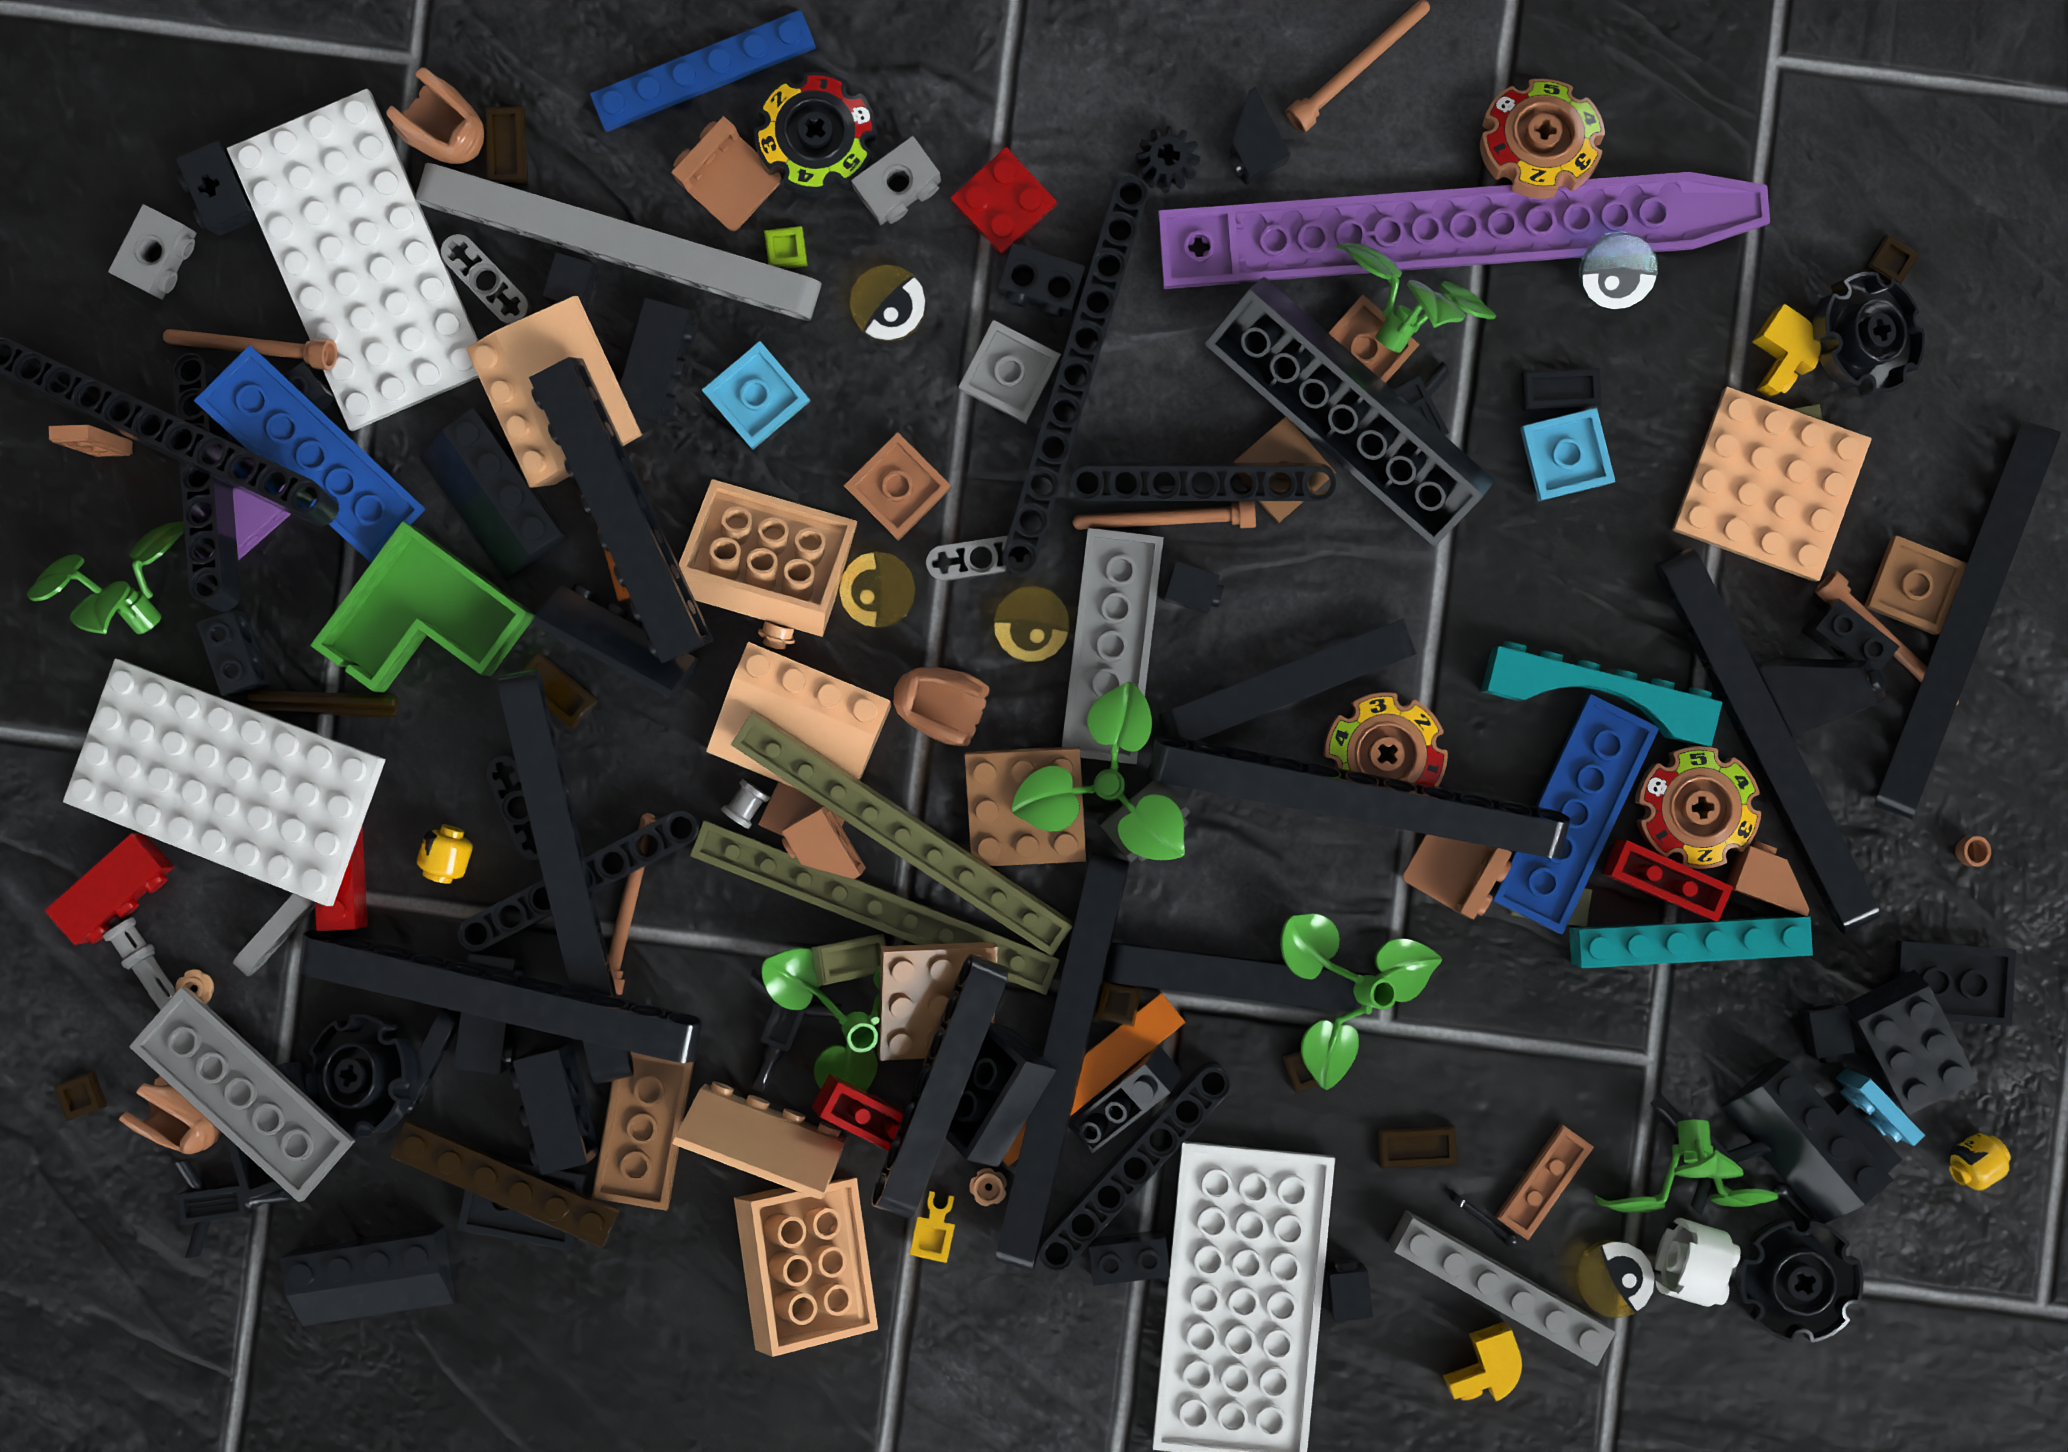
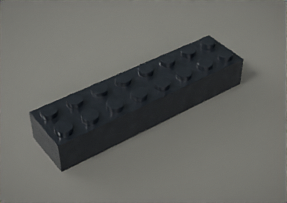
M1265 277L1248 290L1205 343L1210 350L1434 547L1481 500L1495 481L1494 478Z

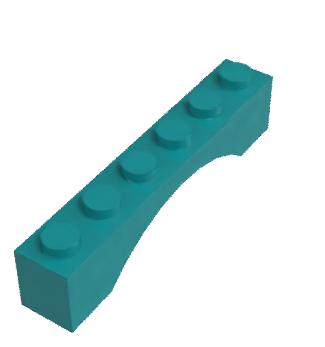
M1504 641L1503 647L1491 648L1481 689L1483 693L1522 701L1541 692L1556 688L1581 687L1599 690L1619 697L1637 708L1654 725L1660 727L1659 731L1664 738L1695 746L1712 747L1722 706L1721 701L1711 699L1712 692L1689 688L1688 693L1674 690L1675 683L1652 678L1651 684L1637 681L1638 674L1615 669L1613 675L1601 672L1600 664L1584 660H1578L1577 665L1562 662L1563 655L1549 651H1541L1540 656L1525 653L1527 646Z
M1796 914L1756 916L1719 920V922L1569 927L1571 965L1579 968L1813 955L1811 917Z

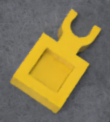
M929 1191L927 1207L930 1212L927 1219L917 1216L909 1255L947 1263L955 1225L945 1223L944 1219L945 1215L952 1208L954 1196L949 1195L947 1205L943 1209H938L933 1204L935 1192Z

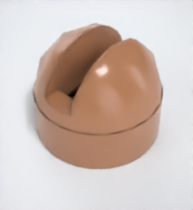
M1967 836L1956 844L1955 855L1957 860L1966 866L1980 867L1989 861L1991 847L1988 841L1981 836Z

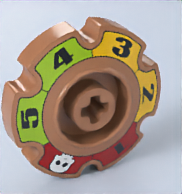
M1531 79L1527 84L1526 90L1520 91L1514 86H1510L1501 92L1489 106L1482 124L1488 131L1483 132L1479 143L1481 156L1487 169L1496 180L1505 177L1512 181L1511 191L1530 198H1554L1561 186L1568 188L1570 191L1578 189L1590 178L1596 169L1602 155V150L1596 146L1601 144L1605 135L1604 124L1599 111L1589 98L1586 97L1579 100L1572 96L1573 87L1571 85L1552 79Z
M1381 692L1368 694L1351 702L1353 713L1350 717L1344 718L1342 715H1336L1331 722L1324 740L1323 756L1332 758L1335 762V768L1438 787L1442 781L1447 766L1448 752L1436 746V739L1439 735L1443 734V729L1433 713L1417 700L1411 699L1407 705L1401 706L1397 701L1396 693ZM1380 745L1384 747L1392 746L1393 749L1389 753L1392 757L1390 762L1386 760L1378 761L1377 758L1381 754L1378 750Z
M1695 746L1673 750L1668 754L1670 758L1669 764L1664 767L1660 763H1653L1644 773L1638 785L1635 803L1642 805L1645 809L1644 817L1636 821L1640 834L1655 853L1668 858L1674 852L1678 857V863L1687 867L1707 869L1721 866L1727 863L1726 853L1730 848L1734 851L1743 852L1752 842L1758 830L1761 812L1754 810L1751 806L1752 798L1760 793L1756 781L1746 766L1737 758L1731 757L1721 762L1718 759V749ZM1698 802L1703 803L1704 810L1692 812V805Z

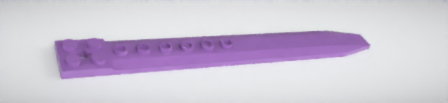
M1694 172L1588 179L1574 191L1561 186L1556 196L1548 199L1522 196L1511 191L1512 185L1159 210L1158 222L1163 289L1239 284L1240 282L1259 281L1263 277L1268 280L1370 273L1345 250H1335L1337 245L1342 243H1357L1372 247L1391 259L1401 271L1692 250L1768 225L1770 223L1767 185ZM1194 238H1201L1203 244H1209L1210 250L1204 251L1203 257H1196L1195 252H1190L1188 246L1194 244Z

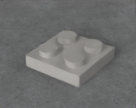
M993 320L958 388L960 391L1026 424L1061 354Z

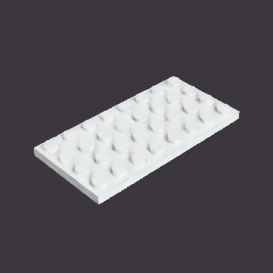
M368 89L227 148L310 341L314 338L332 339L336 343V364L331 370L323 371L349 430L355 431L479 378L466 350L467 347L479 340L447 266L442 259L421 206L415 200L416 195L373 95Z
M115 659L63 802L322 905L333 906L386 759L127 661Z
M1189 1141L1182 1143L1152 1443L1153 1450L1170 1452H1307L1334 1175V1156Z

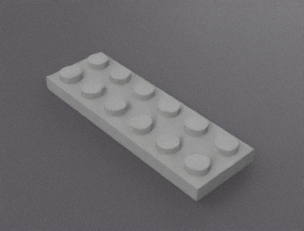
M1088 528L1062 739V747L1080 746L1081 758L1111 761L1112 745L1099 744L1091 736L1088 728V714L1097 699L1126 682L1134 683L1145 696L1164 537ZM1119 747L1118 762L1137 764L1138 751L1129 752Z
M181 987L129 1046L298 1202L304 1201L356 1141L187 987Z

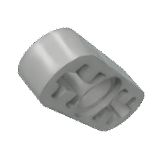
M456 234L448 237L443 242L441 247L443 261L503 323L509 325L531 315L529 300L468 237ZM458 245L463 249L468 246L465 253L475 265L469 268L459 258L452 261L456 256L452 251L454 247ZM487 270L494 272L496 275L495 286L487 291L478 289L476 284L478 275ZM502 292L514 303L519 300L521 301L517 305L520 310L518 315L514 316L512 313L504 315L508 309L497 298Z
M1008 536L935 547L927 556V569L930 575L939 581L1006 572L1003 566H997L998 553L994 544L1002 543V551H1004ZM977 547H985L992 554V562L986 568H976L970 562V554ZM965 549L964 562L968 571L959 572L960 564L949 566V573L941 574L939 568H933V562L939 560V554L946 553L948 559L959 558L957 550ZM1028 554L1024 555V561L1020 563L1016 562L1015 557H1008L1010 564L1015 568H1024L1030 563Z
M293 893L237 955L233 964L247 977L255 973L315 908V901Z

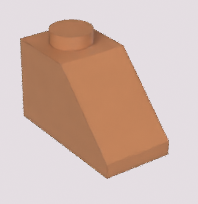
M824 806L818 807L790 823L782 830L785 836L782 838V842L786 851L792 858L797 857L801 865L852 879L860 876L866 869L834 813Z
M1755 841L1753 847L1748 846L1743 852L1737 851L1726 884L1733 886L1732 891L1796 915H1808L1810 909L1788 860L1775 855L1777 848Z

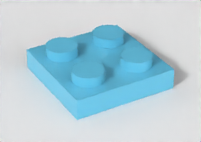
M761 341L702 389L752 450L810 402L806 394Z
M1597 408L1525 425L1520 428L1538 502L1616 482Z
M1847 1068L1835 1078L1844 1087L1840 1091L1841 1095L1856 1109L1860 1107L1870 1115L1866 1120L1880 1135H1887L1896 1143L1902 1140L1912 1146H1915L1925 1136L1870 1078Z

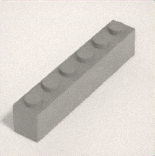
M1405 1210L1388 1241L1389 1246L1395 1253L1595 1366L1599 1364L1616 1333L1601 1319Z

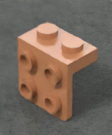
M723 116L718 122L712 121L704 128L699 137L701 141L692 150L686 149L677 157L673 164L675 169L671 173L677 183L729 231H736L780 185L782 178L779 172L773 175H769L766 172L757 152L739 136L735 126Z
M1425 834L1404 870L1402 877L1409 885L1459 914L1474 920L1477 914L1482 916L1489 907L1493 898L1489 892L1495 882H1502L1508 874L1512 865L1508 860L1512 852L1505 849Z

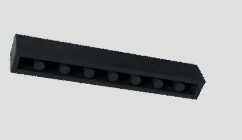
M568 357L529 377L533 386L531 390L532 397L537 406L545 411L550 422L548 424L549 434L553 441L561 446L566 457L564 461L565 468L569 476L574 481H577L583 493L581 495V502L584 509L590 516L594 517L599 528L597 531L598 539L602 547L607 552H610L616 564L614 566L615 576L618 582L623 587H626L632 599L630 602L632 613L639 622L643 623L648 633L647 644L651 653L656 658H659L661 663L676 660L713 642L711 633L584 359Z

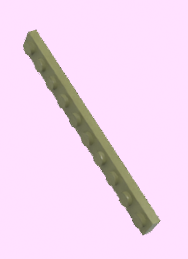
M753 710L732 741L731 745L1048 955L1052 956L1073 927V921Z
M707 820L703 821L690 855L693 858L916 945L995 942L998 947L997 963L1008 968L1007 980L1044 995L1048 992L1060 961L1058 957L1050 956L1043 951L856 878L852 879L801 865L798 858H792L787 851Z

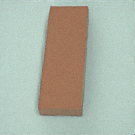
M90 425L49 426V440L53 443L95 457L130 456V454H133L131 440Z
M1560 1123L1498 1210L1495 1217L1526 1240H1529L1594 1147Z

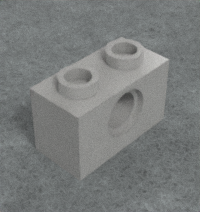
M912 136L852 179L851 182L854 191L881 226L887 221L892 224L901 219L908 212L906 207L918 198L922 202L934 195L939 189L937 185L941 182V177L938 169L914 136ZM895 177H904L909 181L908 187L901 192L892 191L888 185Z
M143 204L108 272L163 300L165 294L169 293L177 282V271L183 259L185 260L191 255L195 246L194 238L197 233L184 224ZM161 246V257L157 261L151 262V252L154 248Z

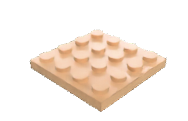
M1726 387L1722 391L1672 531L1810 581L1818 582L1821 579L1872 438Z

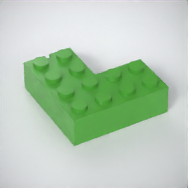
M402 521L310 646L336 665L347 667L345 671L370 690L385 693L427 635L479 674L492 676L534 619L535 614L417 527Z

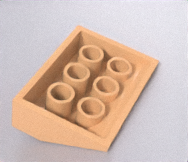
M578 296L570 297L502 327L466 348L530 488L555 485L569 477L564 465L566 460L561 446L557 445L549 434L548 424L550 422L545 411L537 406L532 397L531 390L533 386L529 377L568 357L584 359L623 446L642 436Z
M712 479L680 559L679 567L696 601L823 637L842 578L857 521Z
M748 642L732 678L706 752L795 788L731 745L754 710L860 780L892 706L891 701Z
M712 1082L711 1086L704 1084L700 1088L672 1144L822 1200L847 1137L840 1135V1128L825 1122H820L819 1126L805 1122V1115L785 1108L783 1113L768 1108L770 1104L768 1101L757 1096L748 1095L747 1099L733 1094L734 1089L719 1082Z
M857 1178L830 1181L822 1200L788 1187L734 1198L756 1351L774 1357L878 1329Z

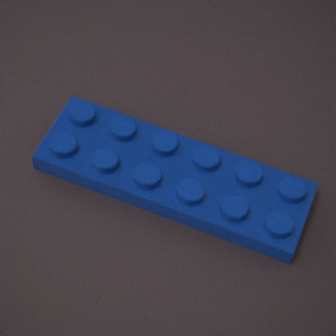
M248 345L193 400L247 450L315 481L335 496L339 502V512L329 525L370 563H372L402 521L412 524L426 510L251 345ZM317 499L312 502L311 506L315 504Z
M1592 694L1587 695L1535 805L1536 807L1562 812L1570 817L1571 820L1561 857L1547 858L1513 851L1509 860L1512 863L1511 868L1504 880L1498 883L1493 894V902L1558 934L1564 933L1660 727Z

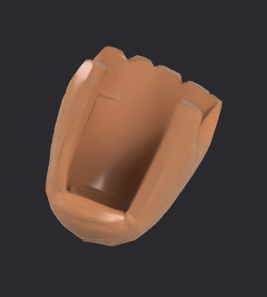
M421 67L415 76L426 86H423L420 90L419 98H415L409 109L404 110L403 113L394 106H390L387 110V116L394 123L392 126L394 131L405 143L439 161L450 164H463L471 161L479 154L484 141V127L479 116L453 86L434 75L428 69Z
M920 667L900 677L894 688L893 703L897 713L907 723L922 733L945 744L968 746L976 732L975 725L979 724L983 714L982 710L986 706L987 701L985 697L989 694V686L965 672L939 667Z
M160 1075L155 1079L154 1085L144 1083L136 1092L148 1101L150 1116L142 1121L126 1111L119 1118V1121L135 1133L184 1154H193L206 1150L216 1143L221 1135V1131Z

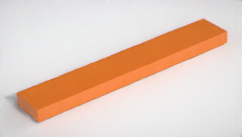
M1162 992L1137 1011L1134 1027L1119 1025L1085 1053L1071 1115L1186 1023ZM1028 1118L1002 1159L1007 1167L1019 1158Z

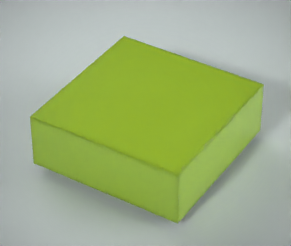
M802 226L764 231L769 265L781 269L808 266Z

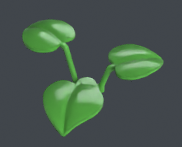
M1342 243L1335 248V250H1345L1364 269L1378 277L1387 279L1390 283L1391 288L1387 306L1382 312L1386 320L1375 337L1383 346L1394 352L1401 353L1413 333H1416L1428 318L1435 328L1448 322L1463 321L1466 317L1464 312L1476 317L1487 318V320L1495 319L1496 314L1484 305L1474 293L1456 283L1443 281L1439 285V288L1445 293L1441 294L1434 292L1421 282L1409 280L1406 285L1419 303L1413 310L1399 305L1397 310H1395L1393 307L1399 286L1398 278L1402 275L1399 267L1386 255L1366 245ZM1423 309L1425 312L1419 317L1418 314Z
M184 521L166 523L152 529L131 550L129 556L135 560L132 563V567L140 591H135L125 581L114 582L101 589L77 571L83 565L84 559L80 555L73 554L64 556L49 565L29 589L27 597L32 601L46 600L61 591L70 579L79 580L95 593L85 598L72 611L70 620L75 626L86 631L106 634L109 622L117 611L136 634L145 633L160 621L161 614L148 600L153 596V593L147 587L142 573V566L158 559L184 533Z
M1126 682L1097 699L1092 705L1087 719L1088 728L1094 740L1102 745H1112L1110 769L1101 771L1096 776L1094 785L1073 788L1072 775L1067 769L1058 766L1043 767L1032 773L1021 784L1013 800L1012 813L1038 829L1050 832L1061 831L1072 825L1079 814L1080 804L1075 795L1097 793L1099 797L1109 802L1120 800L1130 812L1118 824L1119 837L1127 849L1141 857L1162 861L1181 858L1185 854L1184 821L1179 807L1170 798L1156 794L1143 797L1135 807L1125 796L1127 791L1125 778L1117 772L1119 768V747L1129 752H1136L1147 743L1152 731V716L1145 696L1134 683Z
M1313 913L1292 915L1286 920L1281 933V952L1287 967L1301 978L1314 979L1320 974L1323 966H1325L1327 969L1355 982L1354 995L1356 1000L1362 1005L1357 1009L1337 1016L1334 1024L1327 1020L1314 1022L1303 1035L1301 1041L1303 1062L1322 1089L1328 1090L1343 1078L1358 1052L1359 1038L1356 1029L1349 1025H1342V1023L1362 1014H1371L1373 1008L1386 1010L1392 1007L1395 1001L1407 1002L1412 1000L1424 989L1431 974L1441 963L1442 958L1424 944L1413 940L1396 938L1385 942L1376 952L1375 965L1380 972L1376 976L1357 975L1329 961L1337 953L1340 941L1338 930L1331 920Z
M803 947L791 948L768 956L762 963V979L768 993L775 1002L790 1010H802L810 1004L814 994L833 1013L839 1023L842 1024V1032L847 1041L846 1047L831 1045L823 1050L816 1059L814 1076L819 1088H822L829 1073L867 1091L875 1078L878 1067L877 1057L872 1048L878 1040V1033L874 1025L879 1022V994L875 997L871 1015L868 1016L863 1012H853L845 1016L818 989L821 985H817L811 949ZM880 966L873 976L874 984L878 990L880 987Z
M1684 1120L1677 1123L1679 1144L1672 1145V1158L1660 1194L1653 1197H1635L1615 1201H1607L1595 1195V1202L1615 1211L1646 1213L1665 1208V1202L1668 1199L1675 1174L1687 1178H1714L1719 1194L1711 1195V1201L1729 1207H1747L1778 1199V1190L1776 1189L1772 1192L1762 1189L1733 1191L1725 1187L1722 1179L1743 1176V1169L1718 1150L1713 1152L1708 1121ZM1680 1155L1684 1156L1685 1163L1690 1164L1677 1167Z

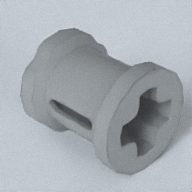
M742 778L739 782L741 788L729 805L722 806L721 811L743 827L749 829L752 825L751 818L761 804L768 802L771 797L751 782Z

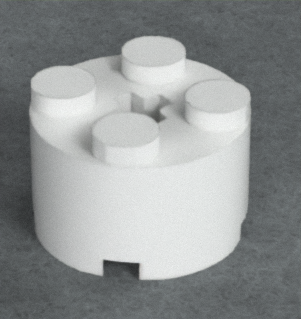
M1683 1218L1676 1219L1673 1222L1677 1223L1678 1226L1675 1230L1667 1228L1657 1250L1655 1270L1661 1271L1662 1282L1656 1281L1657 1289L1662 1294L1706 1307L1714 1304H1725L1729 1296L1728 1282L1732 1268H1735L1740 1260V1247L1732 1243V1239L1726 1231Z

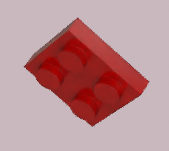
M1007 147L1001 150L950 197L951 202L1001 256L1011 248L1012 243L1016 244L1057 206V201Z

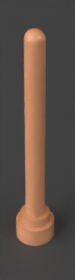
M1419 0L1309 99L1304 98L1301 101H1294L1284 111L1292 126L1300 133H1306L1316 124L1319 110L1423 18L1430 10L1429 3L1426 0Z
M168 329L163 333V340L167 344L242 352L248 345H251L261 355L304 359L307 364H310L315 369L331 370L337 360V346L332 339L314 338L305 344L175 329Z
M1255 501L1231 502V506L1079 514L1073 518L1072 523L1078 530L1232 521V525H1239L1240 528H1255Z
M1837 570L1831 572L1816 587L1814 592L1825 603L1840 598L1900 647L1893 656L1922 683L1927 666L1850 594L1851 588L1847 586L1849 581Z
M651 813L643 814L638 830L655 822L654 815ZM645 834L639 842L640 850L648 855L652 838L650 834ZM644 868L626 877L608 951L617 995H622L625 979H622L623 971L620 970Z

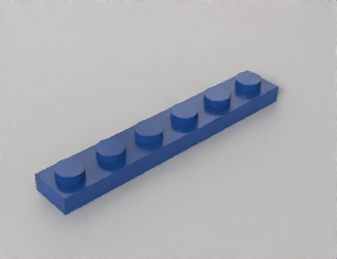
M800 9L592 92L590 95L603 128L606 132H609L816 49V46Z

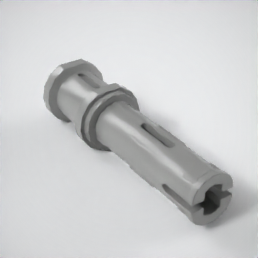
M132 917L110 929L103 935L105 941L112 942L123 959L121 962L122 966L134 971L161 1011L175 995L176 990L153 957L155 954L153 950L155 948L152 944H146L135 928L136 921Z

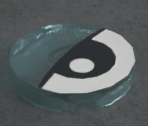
M1620 231L1602 236L1583 255L1579 266L1580 282L1589 298L1598 305L1611 309L1630 307L1641 301L1653 288L1658 274L1657 258L1651 246L1636 234Z

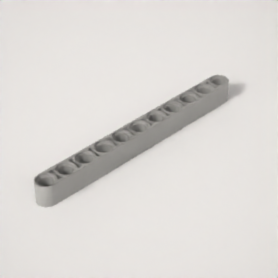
M432 163L425 164L415 196V200L418 203L435 210L801 320L811 321L822 285L821 282L805 275Z

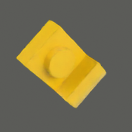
M1786 304L1772 311L1752 341L1777 359L1756 389L1767 398L1780 392L1785 394L1798 378L1797 373L1804 375L1814 370L1819 361L1821 346L1820 342L1813 338V325L1808 319Z
M1505 1321L1469 1334L1479 1363L1443 1375L1447 1388L1454 1399L1471 1400L1482 1395V1390L1488 1388L1493 1398L1498 1401L1506 1397L1517 1385L1521 1375L1522 1360L1513 1332Z

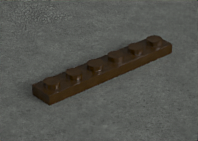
M412 1120L405 1121L390 1156L395 1160L600 1248L606 1245L620 1212L619 1209Z

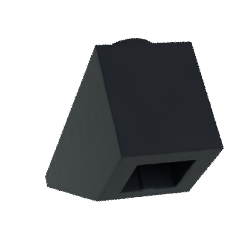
M1157 1045L1069 1122L1068 1127L1094 1153L1170 1094L1184 1072Z

